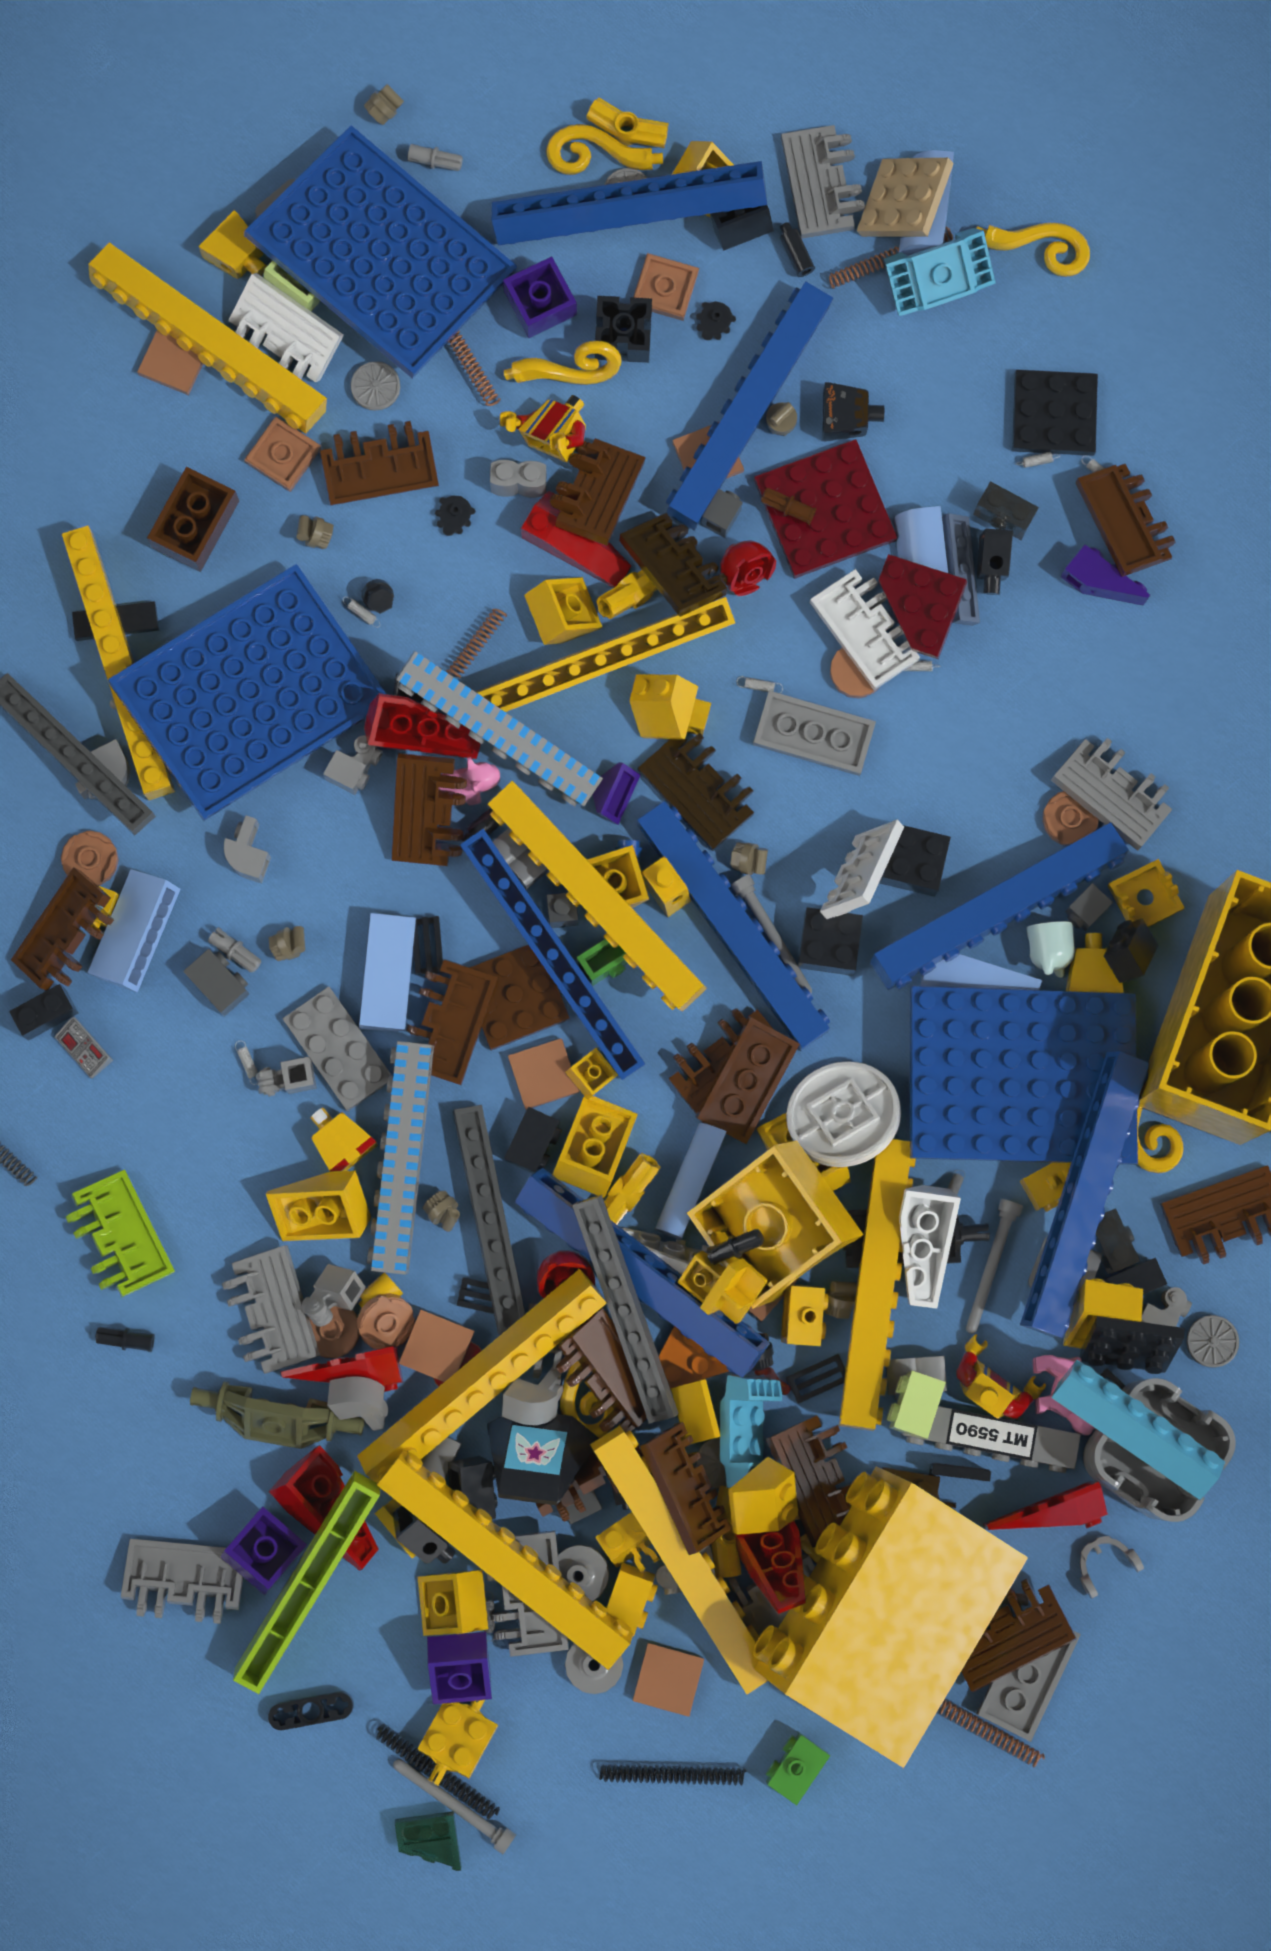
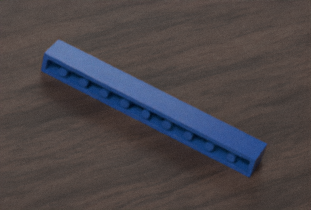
M762 161L492 202V224L498 246L767 205Z
M806 281L801 289L797 287L794 289L788 300L791 303L788 311L782 309L774 323L778 325L774 334L770 331L768 332L761 344L764 347L763 352L760 356L755 354L748 365V369L751 370L747 378L742 376L734 389L737 395L733 401L728 398L720 412L724 416L720 423L714 421L707 433L710 439L706 446L702 443L700 444L693 456L696 459L695 464L692 468L687 466L679 479V481L683 482L678 491L673 489L665 503L669 505L667 510L668 516L695 531L718 489L721 488L833 301L832 296Z
M665 801L639 818L637 820V827L660 858L665 856L687 886L692 903L790 1038L800 1044L798 1049L801 1052L829 1031L830 1027L827 1025L830 1023L829 1018L822 1009L816 1010L811 1003L814 1000L811 993L805 986L800 988L795 981L797 977L795 971L788 963L784 965L779 959L780 951L773 941L767 942L761 933L764 930L756 918L750 919L745 912L747 906L739 895L734 897L728 889L731 887V884L722 872L718 874L712 867L715 863L706 850L702 852L696 845L698 839L689 827L685 829L679 820L682 817L673 805L669 807Z
M1110 822L874 953L870 963L887 990L895 986L897 989H901L912 981L911 977L918 973L922 976L930 973L936 968V963L942 960L949 962L959 956L961 949L967 946L969 949H972L984 941L983 937L992 933L995 936L1003 932L1008 927L1006 924L1013 920L1017 923L1023 921L1031 915V910L1037 907L1040 910L1048 907L1055 901L1054 898L1062 894L1065 897L1078 889L1077 885L1081 882L1091 883L1101 876V871L1107 868L1110 871L1118 868L1125 862L1123 858L1129 849Z
M480 830L460 844L621 1080L644 1066L645 1062L485 830Z
M1121 1051L1106 1052L1020 1325L1058 1338H1063L1064 1333L1069 1328V1316L1072 1306L1078 1300V1287L1081 1278L1087 1271L1089 1252L1096 1243L1095 1233L1098 1224L1102 1221L1105 1214L1104 1205L1107 1196L1113 1189L1114 1173L1121 1163V1151L1125 1140H1127L1131 1132L1130 1123L1132 1116L1139 1107L1140 1101L1138 1097L1141 1088L1148 1078V1062Z
M544 1168L540 1169L529 1177L515 1203L522 1207L526 1214L535 1217L544 1224L549 1232L557 1234L566 1241L571 1249L579 1251L588 1258L593 1265L572 1207L573 1204L584 1199ZM611 1221L639 1301L655 1310L660 1318L672 1323L680 1330L682 1335L703 1347V1350L708 1355L721 1361L731 1373L739 1375L741 1378L749 1373L770 1342L743 1321L735 1324L720 1310L707 1315L700 1308L702 1302L678 1283L682 1274Z

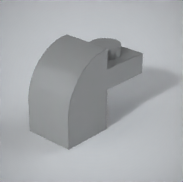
M116 739L91 751L107 769L127 786L130 779V765ZM80 782L75 783L84 799H95Z
M245 816L244 821L239 822L236 827L234 837L237 840L233 841L225 838L224 853L228 863L238 875L262 884L271 856L266 851L252 847L259 823L257 819Z
M551 1369L538 1385L517 1378L503 1394L502 1417L525 1425H540L553 1420L557 1416L558 1401L563 1392V1386L560 1385L561 1373Z
M345 1377L330 1380L327 1406L339 1420L361 1416L370 1428L375 1431L384 1429L385 1417L388 1415L387 1403L383 1400L385 1387L379 1382L365 1377Z

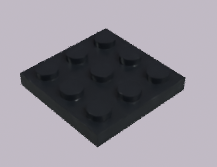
M1016 370L1014 377L1012 452H1051L1052 454L1094 456L1096 453L1098 374Z
M1097 1316L1080 1350V1358L1092 1366H1103L1106 1364L1116 1366L1121 1370H1131L1134 1368L1145 1370L1150 1374L1165 1373L1184 1340L1185 1328Z

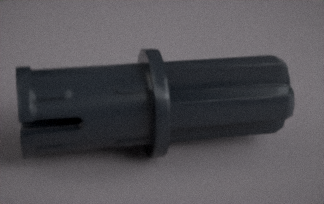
M754 1229L737 1237L731 1235L727 1241L707 1248L708 1259L711 1264L716 1265L734 1256L740 1258L742 1253L762 1246L764 1237L759 1229Z
M98 1327L95 1340L98 1344L122 1347V1350L130 1348L152 1352L155 1334L133 1332L129 1328L120 1330Z

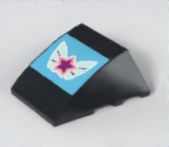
M557 1414L553 1420L540 1425H525L502 1416L488 1423L487 1431L490 1439L498 1497L557 1506L574 1482L577 1472L588 1462V1457L593 1451L590 1444L600 1438L570 1415Z

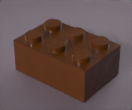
M186 466L147 537L151 547L201 572L239 503L236 491Z

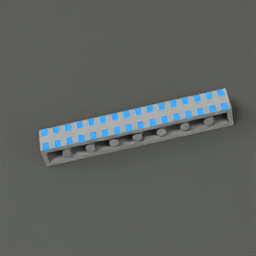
M413 651L395 678L400 682L398 685L399 689L411 697L414 692L423 697L424 699L421 704L433 712H436L439 708L447 714L445 720L457 728L461 724L471 730L468 734L470 737L481 744L485 740L494 745L491 751L506 760L509 755L518 761L515 765L516 768L528 776L531 771L541 777L538 782L552 791L556 787L564 792L561 798L574 807L577 803L585 806L603 779L416 651Z
M397 1041V1047H392L390 1064H395L394 1074L393 1076L389 1075L387 1082V1092L391 1093L390 1104L385 1105L384 1121H388L387 1133L383 1132L381 1136L380 1148L385 1150L384 1161H379L377 1178H382L381 1188L380 1190L376 1189L374 1197V1207H378L377 1218L372 1219L371 1235L375 1236L374 1247H369L367 1263L372 1264L371 1271L409 1274L434 1053L433 1045Z

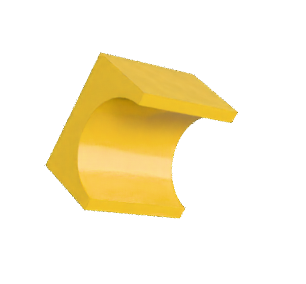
M797 1140L774 1145L687 1212V1215L709 1246L727 1241L731 1235L737 1237L754 1229L761 1231L764 1237L762 1246L742 1253L740 1258L734 1256L721 1262L723 1267L726 1268L728 1264L743 1258L767 1279L766 1285L752 1304V1309L777 1300L785 1294L783 1291L805 1272L834 1252L864 1235Z

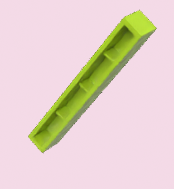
M354 1470L235 1666L233 1681L257 1694L261 1692L379 1498L380 1487L377 1486L378 1483Z

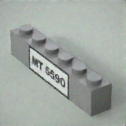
M939 1406L928 1439H919L902 1432L900 1433L901 1436L907 1437L906 1442L924 1445V1440L936 1442L935 1448L952 1451V1447L957 1446L964 1448V1454L980 1457L982 1451L992 1453V1459L1009 1462L1010 1457L1021 1459L1020 1465L1038 1468V1463L1049 1465L1050 1471L1065 1474L1067 1468L1075 1469L1081 1434L1000 1418L997 1419L995 1417Z

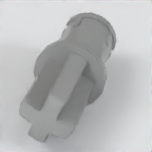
M411 144L408 151V161L431 166L432 169L441 167L459 171L462 167L463 157L461 155L439 151L438 147L432 149Z
M219 927L215 930L217 933L213 932L210 935L208 942L225 953L228 960L233 959L251 973L259 968L261 959L243 947L242 941L237 942Z

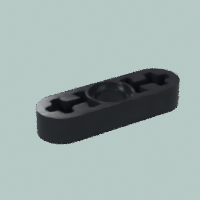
M339 1691L280 1702L270 1709L268 1720L270 1725L276 1730H288L347 1718L352 1713L354 1701L350 1694ZM337 1697H341L343 1702H348V1707L344 1708L343 1714H339L338 1709L328 1710L330 1717H324L325 1706L322 1699H327V1705L336 1703ZM313 1702L318 1705L320 1712L317 1718L308 1719L304 1716L303 1707L306 1703ZM298 1704L297 1714L301 1722H295L296 1716L287 1718L285 1724H281L280 1720H275L274 1715L279 1713V1708H283L285 1713L294 1712L293 1705Z

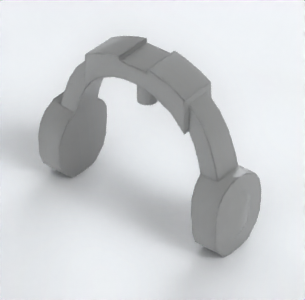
M1110 1536L1096 1538L1094 1542L1088 1543L1080 1553V1569L1082 1574L1080 1581L1091 1599L1098 1596L1086 1568L1087 1556L1091 1549L1094 1548L1098 1555L1102 1552L1098 1545L1110 1544L1116 1546L1124 1553L1138 1573L1144 1569V1566L1133 1548L1128 1549L1120 1541L1112 1539Z

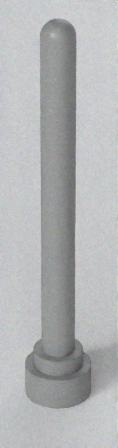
M750 874L731 884L735 895H739L746 900L768 939L773 941L779 949V957L784 965L788 963L797 975L795 981L800 988L805 986L812 993L811 986L754 893L755 883Z
M1005 1199L1000 1201L998 1210L1000 1211L999 1217H1001L966 1325L968 1333L973 1334L978 1329L1012 1221L1015 1222L1016 1217H1020L1023 1208L1018 1203Z
M402 1759L394 1761L393 1767L396 1771L491 1838L490 1842L495 1845V1850L502 1855L505 1853L516 1836L514 1832L508 1828L506 1830L501 1827L499 1829L441 1787L435 1785L434 1782H429L427 1777Z

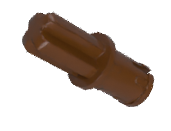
M770 488L764 491L761 498L763 504L783 512V516L790 515L806 522L808 525H810L816 512V508L795 500V496L792 495L790 498Z

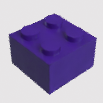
M552 256L503 279L504 293L528 339L577 316V302Z
M262 1506L224 1550L221 1558L263 1595H266L301 1554L307 1544Z
M486 1632L427 1637L428 1670L433 1704L492 1699L491 1670Z

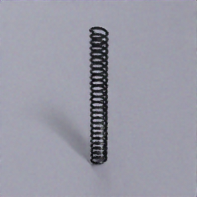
M381 1724L377 1729L379 1732L376 1740H379L381 1737V1743L387 1740L386 1747L391 1745V1750L396 1748V1754L401 1751L400 1757L407 1753L405 1761L410 1758V1764L416 1761L415 1768L421 1764L419 1771L426 1767L424 1775L428 1774L431 1770L430 1777L437 1764L435 1762L432 1764L433 1760L431 1758L426 1762L427 1755L422 1757V1752L417 1754V1748L412 1751L413 1744L407 1748L409 1741L403 1743L404 1737L398 1740L399 1734L393 1737L394 1730L388 1734L390 1728L386 1727L384 1729L385 1724ZM449 1772L447 1775L446 1773L444 1774L439 1785L445 1781L443 1788L449 1786L448 1792L454 1789L453 1795H456L460 1791L458 1799L465 1794L463 1802H466L470 1797L467 1805L470 1806L474 1802L472 1809L479 1805L477 1813L481 1812L484 1808L482 1816L488 1813L487 1820L494 1814L498 1815L500 1806L495 1808V1803L490 1805V1800L485 1802V1796L480 1798V1793L475 1795L476 1789L470 1792L471 1786L465 1789L466 1782L461 1784V1779L456 1781V1775L451 1778L452 1772Z
M602 1765L599 1779L602 1780L603 1777L606 1783L609 1776L612 1783L615 1776L618 1783L621 1775V1780L624 1783L627 1774V1781L630 1783L633 1774L634 1783L637 1782L639 1775L640 1783L643 1782L645 1776L646 1783L649 1782L651 1777L652 1784L655 1782V1778H657V1783L659 1784L662 1777L665 1784L668 1776L669 1783L671 1784L674 1775V1781L677 1784L680 1775V1782L684 1784L686 1774V1783L688 1785L692 1775V1783L694 1785L696 1784L697 1776L699 1785L702 1784L703 1777L705 1785L708 1784V1778H710V1784L713 1785L714 1777L716 1784L719 1785L721 1776L722 1785L724 1786L727 1776V1782L730 1786L733 1775V1783L736 1786L739 1775V1784L742 1786L744 1774L747 1771L744 1768L741 1774V1770L738 1768L735 1774L733 1768L730 1770V1773L729 1769L726 1768L723 1773L722 1768L717 1772L716 1768L711 1771L709 1767L706 1772L703 1767L700 1772L697 1767L694 1773V1769L691 1767L688 1774L687 1767L683 1769L682 1773L681 1767L676 1772L675 1767H672L670 1771V1768L667 1766L664 1771V1767L661 1766L659 1771L658 1767L655 1766L653 1771L652 1767L649 1766L647 1772V1768L643 1766L641 1773V1768L638 1765L635 1773V1767L632 1765L629 1773L627 1765L624 1772L621 1765L618 1771L616 1765L613 1766V1770H611L610 1765L607 1766V1770Z

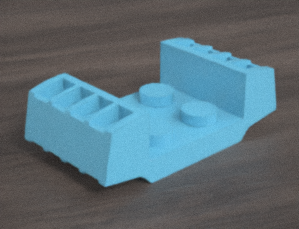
M968 229L955 233L956 239L909 256L900 252L884 258L898 315L902 316L926 310L976 293L982 288L995 284L996 281L984 230Z
M727 1375L725 1396L720 1401V1462L725 1467L727 1488H731L763 1461L765 1447L763 1441V1423L765 1419L763 1401H782V1389L779 1380L763 1376H744L741 1378L739 1375Z

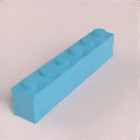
M1076 1360L1058 1382L1051 1397L1052 1399L1197 1499L1201 1500L1220 1478L1225 1461L1215 1452L1206 1449L1190 1435L1171 1425L1167 1419L1158 1416L1145 1407L1141 1401L1123 1392L1116 1384L1097 1374L1090 1366Z

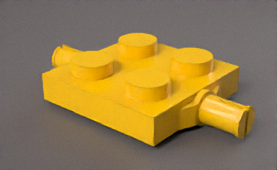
M485 1700L471 1701L470 1705L458 1702L441 1705L417 1748L418 1751L429 1756L437 1764L428 1779L429 1782L433 1783L434 1781V1784L439 1786L446 1771L457 1772L470 1779L498 1728V1724L485 1718L480 1712Z

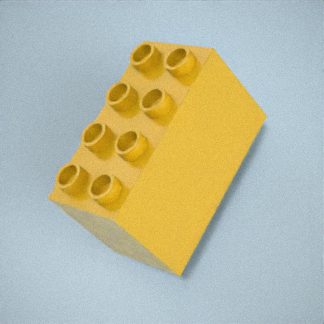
M1236 870L1207 898L1148 1062L1147 1081L1142 1086L1138 1098L1140 1101L1139 1107L1239 1145L1271 1131V882Z
M876 1466L871 1475L862 1472L851 1484L846 1495V1502L852 1505L841 1525L831 1523L820 1535L815 1547V1553L821 1556L809 1577L804 1574L806 1603L790 1609L779 1628L770 1625L758 1638L753 1650V1656L759 1659L754 1670L790 1698L904 1768L1028 1557L912 1482Z

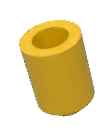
M384 1272L364 1290L360 1296L362 1300L358 1304L362 1308L370 1299L380 1294L391 1293L401 1296L403 1292Z

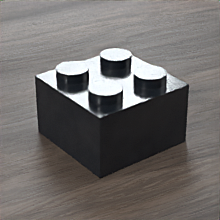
M904 826L884 870L880 884L935 897L939 891L951 837Z
M807 907L804 914L798 967L800 969L853 976L857 965L863 915L846 913L835 916V918L826 919L820 912L821 909Z

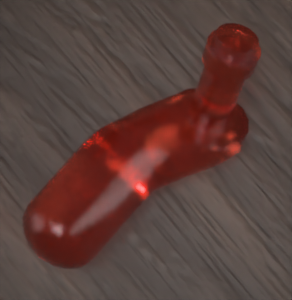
M772 1367L755 1370L757 1376L765 1375L767 1378L779 1380L782 1395L789 1394L790 1386L778 1378Z

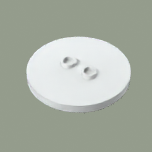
M837 1062L813 1071L797 1085L788 1102L786 1120L792 1140L799 1142L811 1160L831 1167H848L874 1158L890 1144L900 1124L901 1106L892 1082L878 1069L859 1062Z

